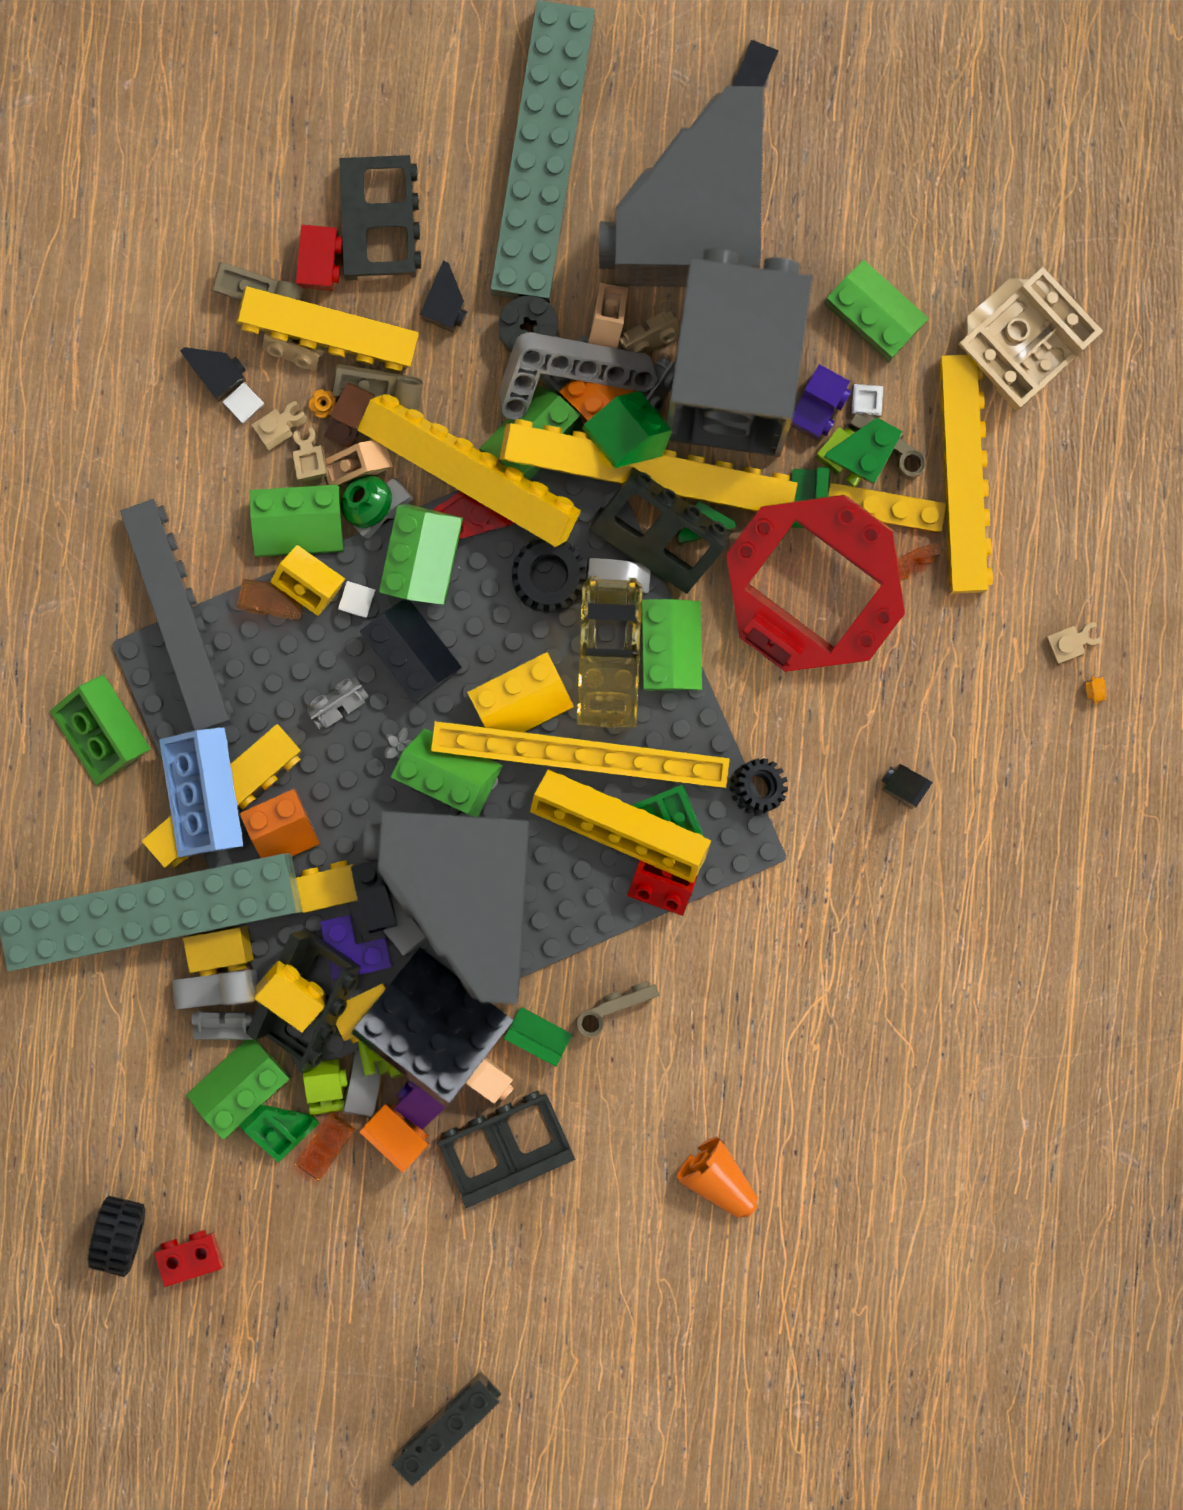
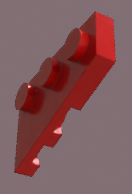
M461 491L432 509L463 517L459 540L516 524Z

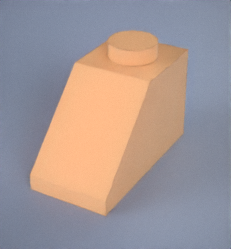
M599 283L588 343L611 348L618 347L624 324L628 288Z
M375 440L357 443L325 459L329 485L343 486L365 475L374 476L393 467L387 447Z
M486 1057L466 1081V1084L493 1103L498 1098L503 1102L514 1089L510 1085L513 1078Z

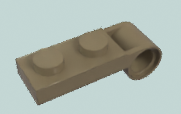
M219 262L211 288L212 292L241 301L243 290L246 286L300 301L304 290L299 285L286 281H277L224 262Z
M337 364L332 395L340 396L346 384L350 382L375 394L374 398L382 394L391 395L397 398L399 404L407 409L419 410L423 387L421 379L393 372Z
M864 412L862 415L856 413L848 427L857 432L875 418ZM901 435L892 453L900 457L897 462V471L905 479H915L925 469L926 460L920 451L902 440L904 436ZM908 457L915 458L918 461L919 469L915 472L907 471L903 464L904 459Z
M648 981L631 986L633 992L621 996L620 991L603 996L605 1002L579 1015L577 1019L579 1032L586 1037L599 1035L604 1027L602 1016L660 996L656 984L649 986ZM587 1015H594L599 1020V1026L593 1032L585 1031L582 1027V1020Z

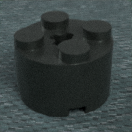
M518 297L502 310L499 320L500 338L504 347L510 353L516 339L521 334L528 332L527 330H521L526 322L536 325L533 327V333L553 337L558 336L557 315L551 305L541 297Z

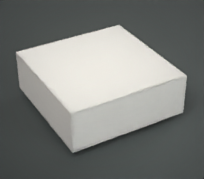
M245 382L223 401L224 405L243 425L265 405Z
M854 384L851 415L856 413L862 415L864 412L871 416L881 417L883 386Z
M347 581L338 610L367 619L376 590Z

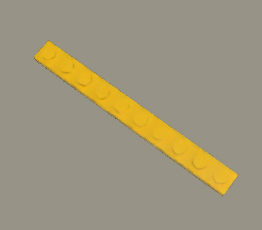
M434 721L431 751L722 788H726L730 758L437 721Z

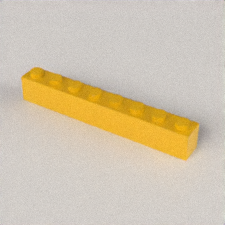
M969 355L941 356L939 359L950 594L984 593L988 590V585L993 584L992 567L987 568V556H991V539L986 538L985 526H990L989 509H984V497H988L989 486L988 480L983 479L982 469L987 468V451L981 448V438L986 437L985 421H980V409H984V392L979 391L978 380H983V372Z
M382 394L370 399L357 429L359 432L551 545L557 547L568 540L581 512L580 509L573 506L574 504L571 500L563 496H556L549 492L548 487L536 481L532 482L523 477V473L514 467H506L498 462L496 456L487 452L482 453L474 448L473 443L469 440L453 436L448 433L449 430L445 426L429 422L424 419V415L421 412L407 409L400 405L397 398Z

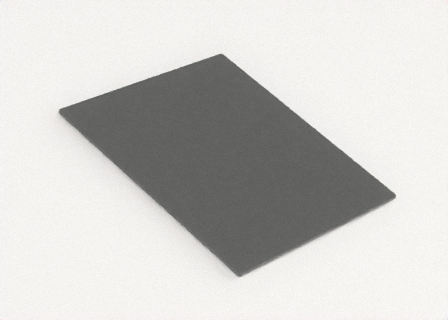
M541 468L530 480L544 484L548 487V491L556 496L568 498L573 502V506L581 510L567 541L581 554V558L585 563V570H587V559L589 558L637 562L589 530L595 513L600 507L604 508L622 486L621 484ZM456 490L420 507L432 510L460 490ZM627 500L615 516L642 533ZM393 519L384 522L370 539L362 537L359 533L343 540L344 552L311 554L345 578L335 598L319 616L270 582L276 570L193 606L196 616H202L207 630L202 633L205 643H211L216 659L212 660L214 670H220L223 676L225 687L221 688L224 699L230 698L235 712L234 715L230 716L233 724L223 727L228 743L230 764L276 724L282 727L302 751L298 756L301 761L289 771L285 768L276 775L279 780L266 791L263 788L259 789L253 795L256 800L244 810L240 807L237 808L240 828L242 830L243 846L203 853L210 869L260 859L239 813L292 789L297 790L320 842V845L292 857L296 878L301 877L300 871L318 867L319 872L331 870L329 864L347 860L348 865L370 862L363 859L366 823L381 824L382 811L448 815L450 806L391 778L399 759L396 756L394 758L384 757L385 749L390 745L386 740V735L392 734L397 737L398 733L405 727L408 731L407 739L413 741L424 728L433 732L434 721L484 727L467 692L546 652L549 654L574 707L524 733L730 758L726 788L491 759L503 765L497 777L498 784L490 791L478 817L528 820L530 823L520 978L670 912L627 896L639 863L638 859L530 812L534 793L547 770L562 774L571 780L590 786L594 790L618 798L629 805L683 784L704 837L712 840L688 903L779 864L786 859V854L768 813L754 815V812L748 814L745 812L746 807L740 809L737 806L740 803L739 799L735 801L732 799L736 792H730V786L734 785V782L730 781L731 777L736 775L734 773L735 770L745 764L703 667L702 690L643 691L641 602L647 599H672L663 578L651 570L649 593L644 596L621 591L610 593L588 589L584 586L581 596L571 607L565 608L558 613L550 612L548 614L538 610L534 611L531 607L525 605L517 596L512 583V568L515 557L523 546H527L534 539H541L540 537L514 524L460 539L445 604L410 601L462 668L416 704L360 633L361 629L379 615L404 600L403 598L379 593L394 524ZM554 558L539 560L531 572L533 584L543 592L559 590L564 585L567 577L564 565ZM347 581L376 590L367 619L338 610ZM588 603L636 605L635 621L587 619ZM156 622L114 641L113 649L162 759L159 739L195 730L159 624ZM586 648L634 650L633 659L586 657ZM356 677L369 696L364 700L365 703L349 714L343 706H340L337 709L343 718L328 728L323 727L319 730L306 710L310 707L312 700L320 695H328L335 690V686L342 680ZM596 697H602V701L596 700ZM608 697H613L614 701H608ZM751 779V790L757 797H760L756 789V786L753 780ZM359 901L314 912H300L235 926L248 925L254 960L250 962L254 970L257 969L259 982L279 960L291 933L308 929L324 940L320 921L352 915L358 944L386 938L382 930L368 933ZM412 918V920H413V921L416 923V925L420 928V926H419V924L417 923L416 919H415V918ZM387 939L393 967L358 974V983L349 993L347 1000L385 983L387 988L419 947L457 977L458 975L446 956L437 955L428 939L406 957H403ZM320 954L310 973L309 982L318 984L324 993L330 997L338 979L332 980L329 961ZM316 1016L303 1032H300L288 1023L287 1032L308 1046L320 1019ZM335 1024V1034L324 1048L323 1052L325 1055L322 1061L339 1059L355 1050H359L358 1042L353 1044L351 1039L344 1041ZM292 1055L298 1069L301 1061Z

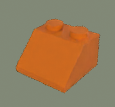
M572 379L559 392L564 400L581 415L582 421L586 423L616 396L637 391Z
M292 789L239 813L260 858L284 853H291L293 857L320 845L296 789Z
M386 1103L359 1132L403 1173L430 1144L426 1140L429 1135L424 1129L422 1130L416 1125L412 1127L404 1119L405 1117L394 1109L395 1103L392 1106Z

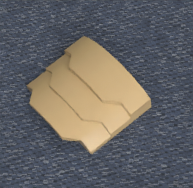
M1042 267L1030 279H1008L966 317L967 336L959 345L998 388L996 391L1017 412L1088 347L1103 330Z

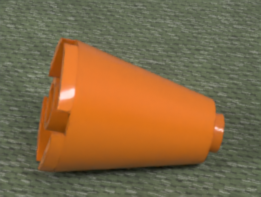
M718 1137L710 1138L698 1147L701 1150L699 1154L695 1157L690 1154L681 1165L677 1173L678 1181L683 1186L734 1217L740 1218L744 1216L747 1218L756 1210L758 1197L724 1142Z

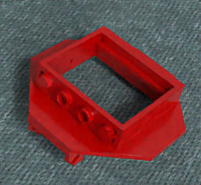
M845 494L761 506L726 554L739 638L784 672L870 661L905 614L893 530ZM795 521L881 584L835 647L749 584Z

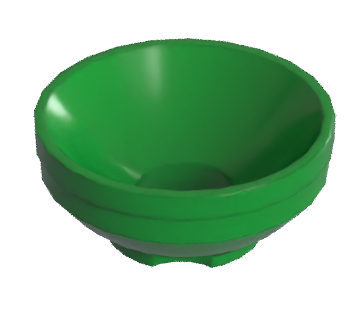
M365 475L355 479L348 485L342 496L341 510L344 517L358 528H369L378 524L384 519L391 507V489L386 482L373 475ZM359 489H364L365 494L362 500L354 503V493Z

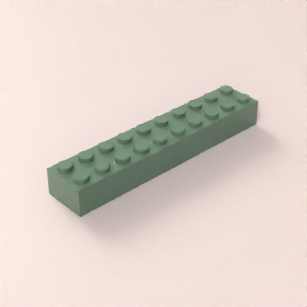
M537 0L492 278L491 295L512 299L522 296H535L543 298L550 304L594 27L595 9L542 0Z
M284 853L0 912V935L7 971H14L303 911L292 854Z

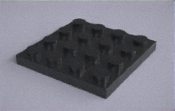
M419 947L353 1029L351 1034L446 1108L514 1020L491 1002H480L478 999H473L459 977Z

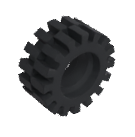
M757 758L741 765V767L735 770L734 773L736 775L732 776L730 780L734 782V785L730 786V792H736L732 799L733 801L739 799L740 803L737 806L740 809L746 807V813L754 812V815H759L781 805L780 802L786 798L783 794L788 792V787L783 786V783L788 781L787 777H780V774L784 772L782 768L775 769L777 763L774 761L768 763L766 758L761 760ZM753 776H760L765 780L768 788L765 797H757L752 792L750 781Z

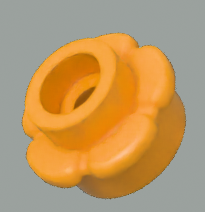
M319 389L312 394L313 397L309 400V408L312 412H315V416L327 418L331 414L337 400L336 396L332 395V391ZM321 401H325L326 405L321 406Z
M1092 675V681L1086 682L1088 700L1093 699L1094 703L1098 704V701L1107 700L1106 683L1104 677L1095 678V675Z

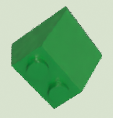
M640 391L616 396L588 420L582 428L614 468L662 457L673 431Z

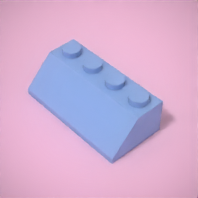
M225 729L196 730L159 739L178 857L243 846Z

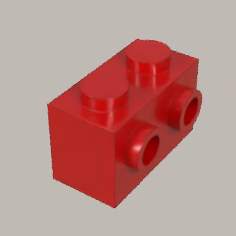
M301 224L296 285L304 289L333 291L334 283L339 284L340 266L336 265V254H342L343 237L338 236L337 228Z
M639 860L627 896L683 916L696 879L691 883Z
M205 1230L189 1234L188 1241L178 1243L177 1239H173L160 1244L161 1249L157 1250L154 1255L164 1287L221 1270L224 1267L214 1232L206 1234Z

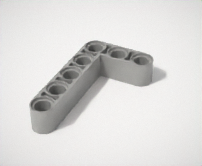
M526 332L521 334L515 341L498 396L503 415L508 419L515 420L522 418L527 413L541 373L640 392L653 389L657 384V375L652 358L643 353Z
M257 969L171 980L175 1010L256 1000L254 996L256 985L258 984Z

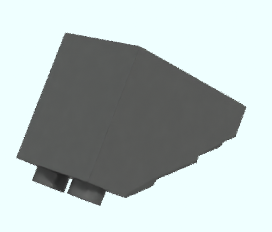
M727 86L722 93L714 95L691 127H682L652 168L645 169L616 207V222L600 221L599 269H615L616 286L686 287L691 258L703 260L704 251L708 249H723L735 252L740 255L739 265L755 268L761 267L763 86Z
M723 249L705 250L703 260L691 258L666 421L673 430L669 441L780 457L793 420L812 276L799 274L800 264L790 259L767 258L764 260L762 269L739 265L740 255L735 252Z
M382 811L381 824L366 823L363 859L367 861L379 860L378 870L408 917L416 919L437 955L446 956L473 999H478L480 1002L517 1004L520 986L529 821Z

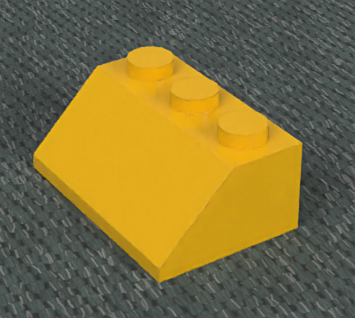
M547 652L467 692L485 728L526 732L574 707Z

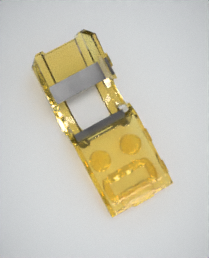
M590 576L583 583L577 725L605 728L636 727L643 586L635 577H629L628 580H609ZM596 619L626 621L625 643L622 649L597 648L595 643Z

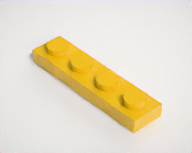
M830 483L828 497L845 494L884 524L935 533L942 532L947 503Z

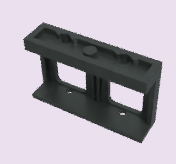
M410 155L339 158L345 279L358 280V276L411 274L412 277H416V269H421V251H415V240H420V223L414 222V211L419 210L418 193H413L412 182L418 181L417 163L411 164ZM401 168L405 171L406 199L403 202L370 204L365 201L364 173L366 170ZM380 227H405L408 233V258L404 261L370 262L367 258V230Z
M634 467L630 469L627 480L604 508L600 507L595 513L589 528L590 531L686 594L726 548L731 533L722 523L712 520L703 514L698 507L688 504L671 489L664 488L652 480L647 473L640 472ZM632 495L640 496L661 511V515L645 534H642L615 516ZM683 527L690 529L710 543L709 549L693 567L665 549L672 538Z
M308 929L290 934L279 961L284 965L293 966L300 973V976L308 982L310 973L320 954L342 968L330 997L328 995L325 996V1006L317 1015L320 1020L308 1046L287 1032L288 1022L261 1003H259L246 1033L254 1040L266 1036L299 1059L301 1062L297 1070L300 1072L317 1067L323 1060L325 1055L323 1052L324 1048L335 1034L336 1028L334 1026L338 1017L344 1013L347 1007L346 1000L349 993L358 983L357 976L362 967Z
M535 1091L522 1097L524 1103L513 1107L512 1103H508L495 1109L497 1115L486 1119L484 1115L468 1121L470 1127L458 1131V1128L454 1127L441 1133L442 1139L437 1144L441 1148L457 1184L465 1208L575 1160V1156L547 1093L540 1095L539 1091ZM537 1105L542 1111L553 1140L549 1144L529 1153H522L507 1119L512 1114ZM482 1129L486 1132L499 1163L497 1167L470 1178L464 1172L453 1142L467 1134Z
M480 1372L395 1453L391 1465L411 1486H414L500 1403L497 1398L501 1395V1392Z

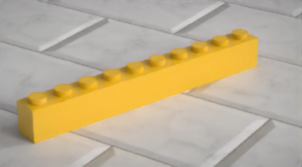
M515 419L514 424H506L499 458L500 460L622 485L627 480L630 469L634 467L640 472L647 473L652 480L664 488L671 489L677 496L758 512L761 506L794 502L798 484L797 482L789 481V475L773 472L772 477L761 475V469L744 467V471L734 470L732 463L716 461L715 465L705 464V458L694 455H687V460L676 458L677 452L665 450L662 457L614 468L586 433L573 431L572 436L561 434L562 428L544 425L543 430L532 428L533 422Z

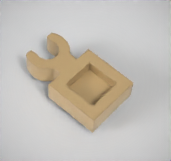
M296 401L289 403L282 414L275 409L252 424L268 450H271L292 436L291 427L301 426L308 421L304 412L294 416L296 412L301 410Z
M312 427L309 428L310 436L307 440H301V434L298 431L293 433L294 441L301 449L292 452L297 480L300 483L328 476L324 449L321 445L315 446L318 435Z
M1089 623L1085 625L1080 633L1077 632L1075 626L1047 636L1046 639L1056 663L1060 664L1086 653L1083 647L1084 644L1094 646L1103 641L1102 637L1091 639L1088 636V631L1096 627L1097 624Z

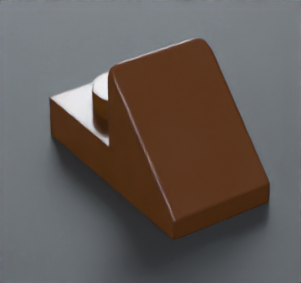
M348 382L330 414L332 419L324 437L347 448L353 446L359 434L357 429L370 399H373L375 394Z

